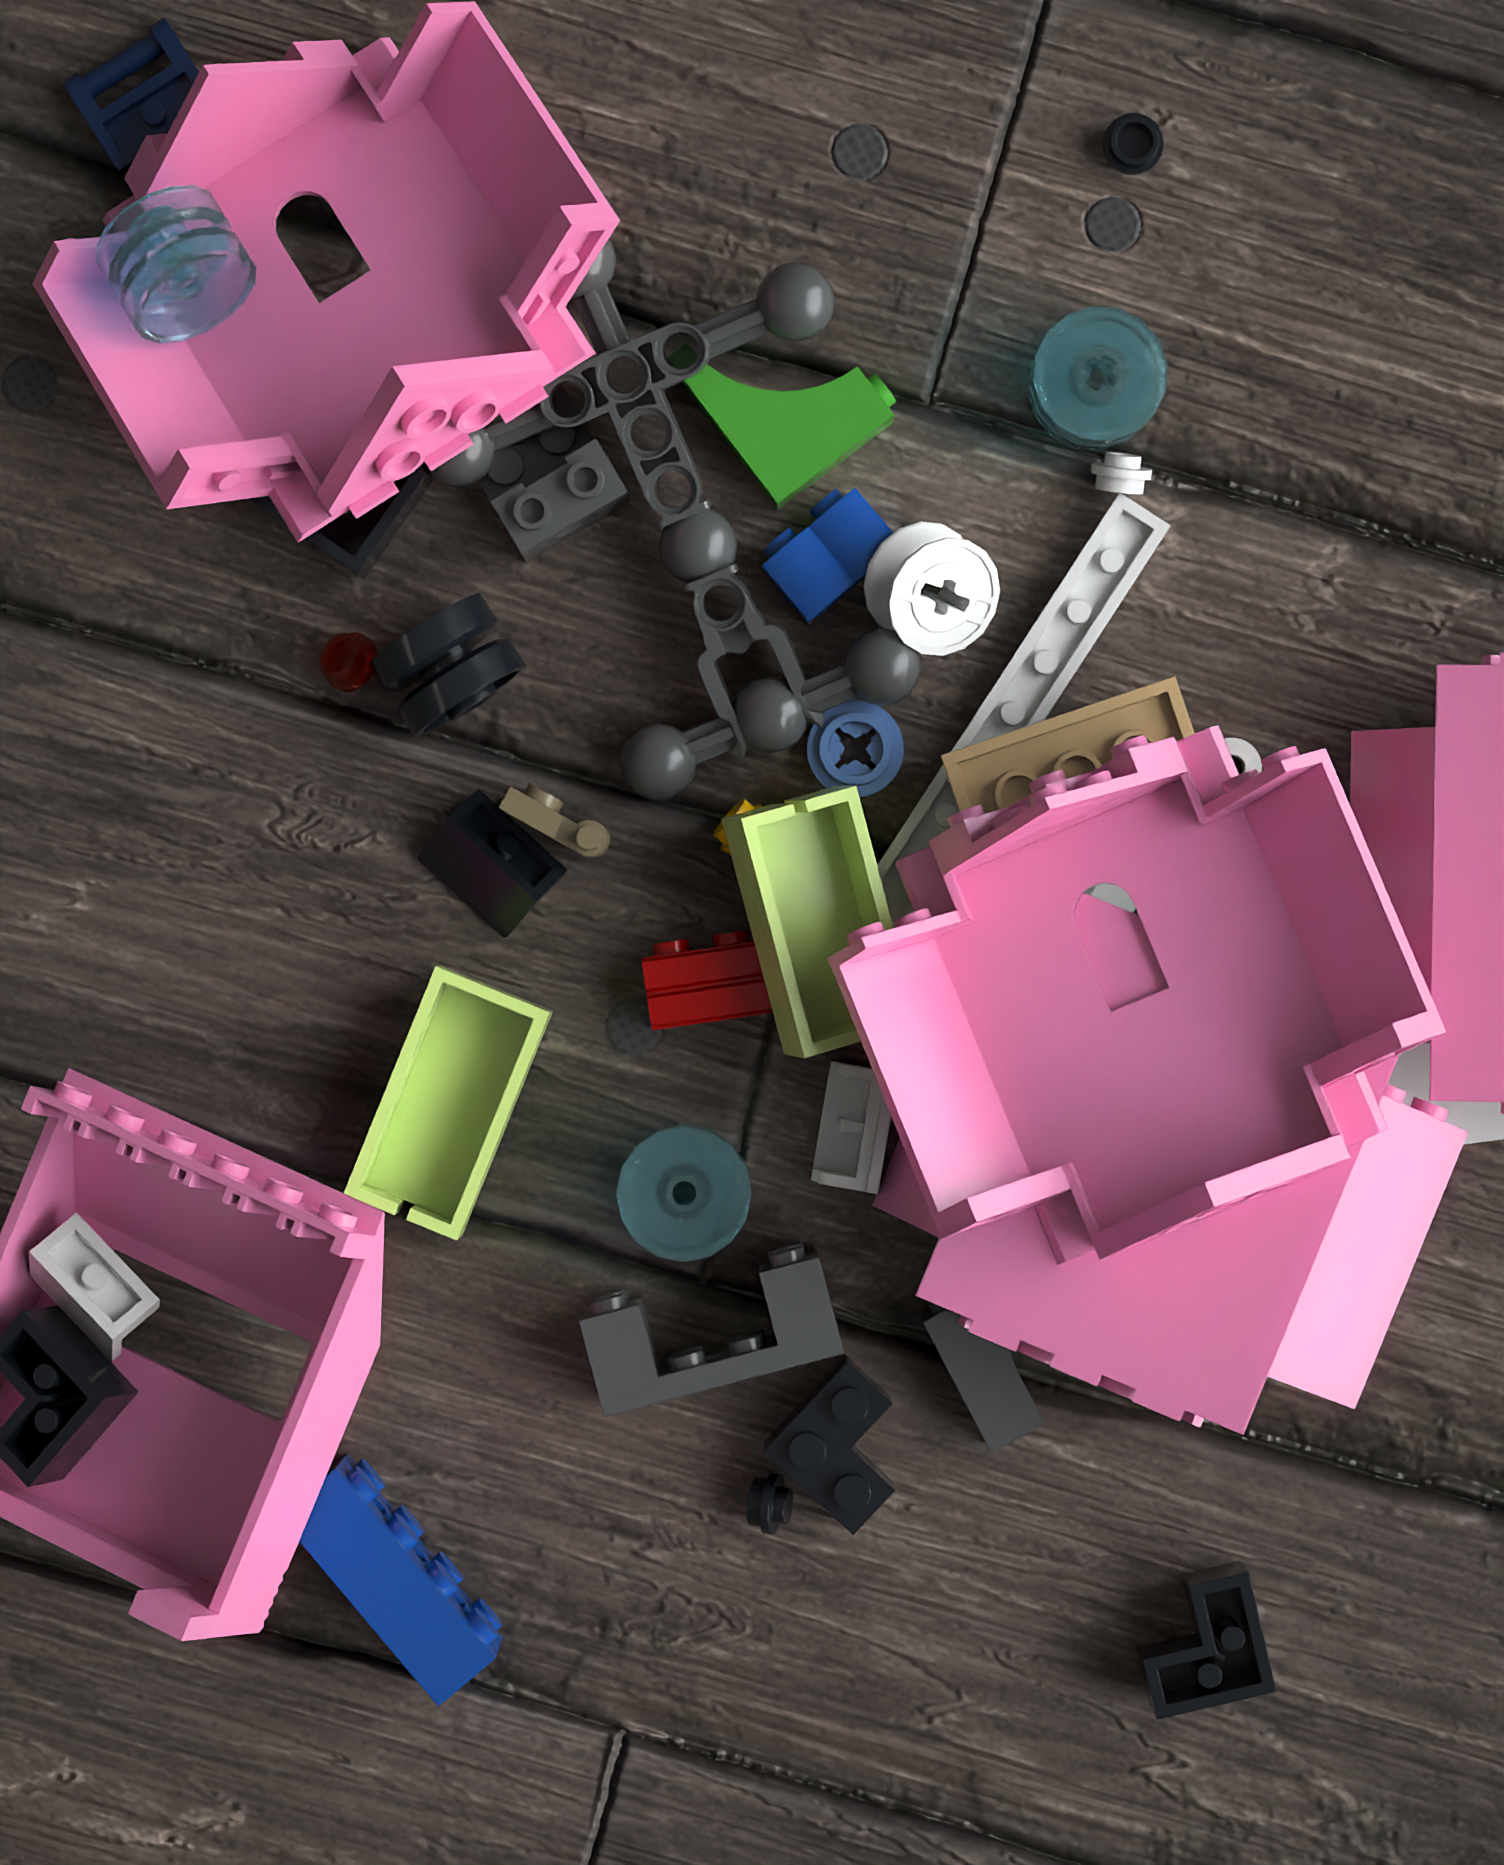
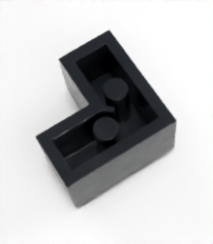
M58 1305L22 1310L0 1336V1372L25 1398L0 1428V1458L27 1487L63 1480L139 1392Z
M845 1355L765 1440L764 1452L854 1535L895 1492L893 1481L854 1445L892 1405V1401L888 1393Z
M1241 1561L1181 1574L1195 1634L1136 1647L1149 1705L1156 1719L1277 1692L1249 1571Z

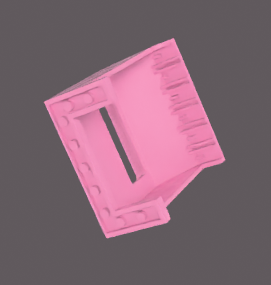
M68 1068L63 1082L57 1081L54 1090L30 1086L21 1110L30 1114L47 1116L48 1118L0 1232V1336L22 1310L57 1306L31 1277L29 1251L77 1212L113 1251L115 1249L310 1341L311 1350L283 1418L279 1421L122 1345V1353L111 1362L139 1391L137 1395L63 1480L27 1487L0 1458V1517L144 1589L137 1590L128 1615L180 1641L259 1633L264 1627V1620L269 1615L268 1609L273 1605V1598L278 1593V1586L283 1581V1574L288 1569L380 1347L385 1212ZM0 1372L1 1428L25 1398Z

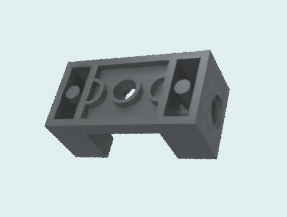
M562 384L558 386L553 397L554 407L564 417H575L579 414ZM586 424L569 428L554 426L531 436L524 443L512 444L496 451L494 462L483 478L478 480L526 563L536 559L631 502L626 487L598 440L593 438Z
M803 1242L783 1245L768 1250L769 1261L759 1263V1276L775 1334L765 1337L762 1327L742 1331L727 1337L728 1347L706 1352L704 1343L685 1346L670 1351V1357L667 1359L668 1363L660 1364L642 1295L629 1298L627 1289L623 1288L591 1297L590 1308L583 1310L579 1324L604 1417L844 1354L817 1248L805 1251Z

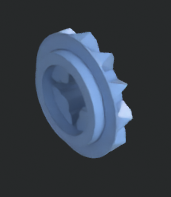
M858 700L848 701L825 711L823 727L813 725L807 742L808 762L818 781L826 788L833 786H857L859 797L872 795L885 788L897 775L904 755L903 737L892 716L877 705ZM838 728L844 735L848 733L854 739L859 738L862 734H868L872 729L876 732L870 739L871 743L866 748L867 754L871 757L869 761L875 766L873 770L866 764L862 765L857 760L851 761L848 765L844 764L839 769L834 766L840 761L839 756L845 749L840 742L841 738L835 732Z

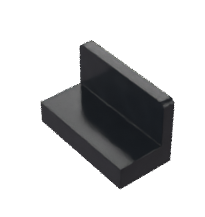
M480 789L475 791L445 820L418 855V860L504 938L514 931L529 911L568 871L511 817L499 809V806Z

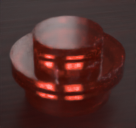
M358 632L339 633L333 636L322 650L320 656L321 671L332 687L342 692L356 691L363 687L373 675V671L368 663L378 654L377 647L373 640Z

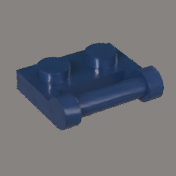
M165 17L149 26L152 33L89 73L80 77L77 72L62 82L121 175L128 172L146 135L168 134L173 121L199 74L198 69ZM167 54L172 62L171 66L103 109L99 107L95 97L161 55Z

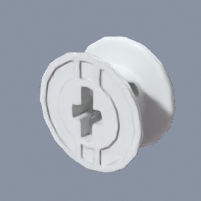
M921 521L899 528L879 545L868 563L864 592L867 609L880 627L895 630L904 644L921 654L944 656L965 649L983 634L995 615L1000 586L997 568L985 550L963 539L961 535L941 523ZM927 583L942 589L936 594L922 588Z

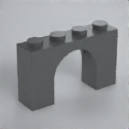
M928 1301L927 1305L931 1312L921 1316L922 1322L990 1451L993 1452L1045 1425L1015 1367L1011 1350L968 1332L969 1329L957 1324L960 1314Z

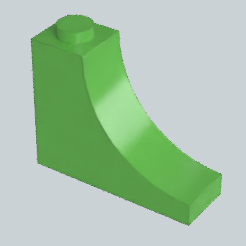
M685 343L669 355L667 360L675 368L684 369L694 364L698 355ZM708 364L702 372L681 382L777 510L797 497L894 422L895 415L889 408L896 403L894 396L876 373L866 378L858 366L831 382L812 388L792 391H775L751 387L722 375Z

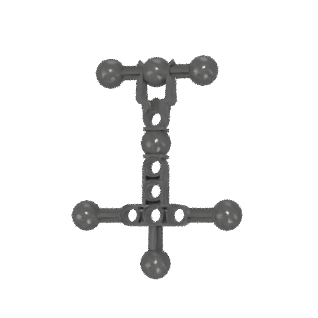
M608 239L571 297V300H574L597 356L581 362L545 385L543 388L549 397L505 424L502 417L498 415L485 427L468 434L474 444L436 469L430 471L425 462L422 465L430 477L443 485L452 487L472 485L487 474L494 462L496 451L554 426L576 427L610 414L646 501L654 511L663 517V519L656 522L659 529L663 528L659 543L662 562L673 576L686 583L684 585L686 593L692 590L695 592L693 607L706 650L699 656L697 667L719 716L683 732L671 725L655 723L642 726L630 734L621 750L619 763L622 777L630 789L643 798L659 801L674 798L684 791L694 778L696 765L727 752H731L743 761L749 747L755 751L765 753L785 751L799 741L806 730L807 722L823 727L824 711L857 697L866 703L879 706L900 702L911 694L919 682L921 662L919 652L904 644L895 630L879 628L866 631L854 639L846 652L844 664L806 679L784 626L777 622H765L746 585L742 580L733 575L734 572L739 570L737 562L733 563L737 549L734 530L724 516L709 508L712 506L710 499L702 502L703 486L700 474L664 392L665 389L702 372L709 363V359L769 333L783 340L797 342L811 339L824 330L832 317L835 302L832 286L824 274L809 264L792 262L779 265L765 276L758 287L756 299L696 325L681 322L669 324L631 341L607 286L614 275L616 264L614 248ZM679 333H688L694 337L699 348L698 358L694 364L684 369H677L672 366L666 359L665 354L667 342L671 337ZM624 357L635 360L642 372L641 383L630 393H620L614 389L609 379V372L613 363ZM569 381L579 385L585 395L584 408L578 415L571 418L564 417L558 413L553 402L554 392L558 386ZM643 415H656L665 424V441L655 450H646L640 447L634 439V425ZM670 471L680 472L690 483V497L686 503L678 507L668 506L662 502L657 491L658 481L662 475ZM713 586H728L737 594L739 607L736 614L731 618L719 619L711 615L707 610L705 603L706 594ZM767 639L771 642L786 679L774 676L755 678L741 688L733 701L717 664V659L729 652L744 653L748 650L751 643Z

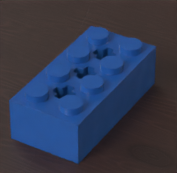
M347 1453L329 1468L299 1542L439 1707L496 1659L503 1639L497 1631L503 1626L502 1622L483 1599L478 1598L473 1603L461 1589L458 1583L463 1580V1576L455 1564L441 1551L434 1556L419 1539L424 1530L412 1513L403 1505L394 1509L381 1494L380 1490L385 1487V1484L375 1469L363 1458L355 1463Z

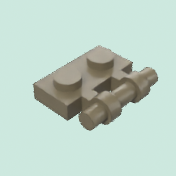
M530 783L524 793L510 786L499 809L583 856L596 858L608 850L610 834L601 823L594 820H584L576 824L559 814L564 804L561 800Z

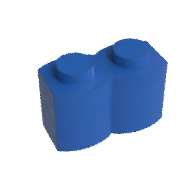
M836 488L809 511L816 519L810 526L798 535L791 527L788 528L763 550L769 559L762 565L761 571L807 626L866 577L868 563L879 545L893 534L891 529L856 488L852 489L845 496Z

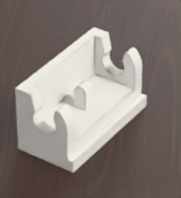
M836 1061L830 1062L811 1181L828 1186L878 1194L891 1114L871 1067Z

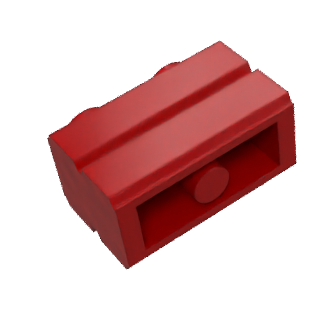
M748 930L712 935L713 948L690 951L688 939L652 944L654 956L641 958L652 1030L773 1013L755 943L750 942Z

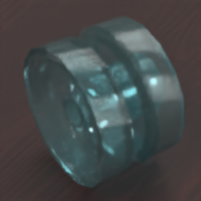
M194 185L170 186L143 196L124 208L105 227L96 244V263L110 287L120 297V304L131 323L142 338L157 343L184 341L214 328L228 319L246 301L256 282L257 267L235 232L231 231V224L210 191Z
M1092 306L1066 315L1046 333L1029 368L1028 396L1036 419L1053 438L1075 449L1103 451L1128 442L1148 424L1166 392L1168 365L1160 340L1141 319L1119 308ZM1090 372L1101 373L1106 379V387L1102 384L1098 391L1090 388L1086 384Z
M681 1123L660 1127L637 1143L621 1168L616 1196L621 1220L635 1242L657 1257L686 1262L710 1257L732 1243L747 1220L752 1188L747 1163L733 1142L710 1127ZM681 1181L690 1182L696 1189V1197L692 1202L685 1199L678 1203L673 1198L672 1193L675 1189L673 1187Z

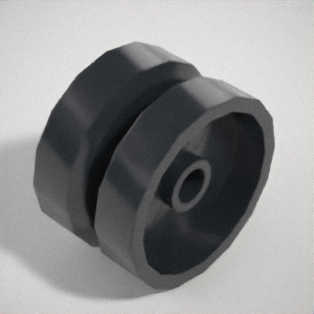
M480 593L470 595L431 616L392 642L368 663L376 678L387 692H398L421 680L424 681V683L402 700L398 709L401 717L416 738L431 732L449 721H455L492 698L498 692L497 690L513 680L527 667L510 639H497L472 651L474 646L494 630L498 621Z

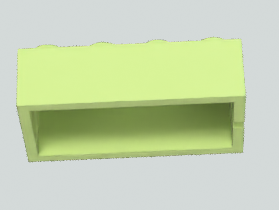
M833 786L784 800L785 804H770L721 818L785 1055L808 1058L861 1042L828 958L847 947L849 942L846 936L859 928L877 922L882 923L885 931L894 928L857 786Z
M435 966L344 1194L392 1215L401 1211L404 1201L413 1203L415 1205L410 1208L406 1218L407 1221L458 1240L466 1228L553 1011L446 967Z

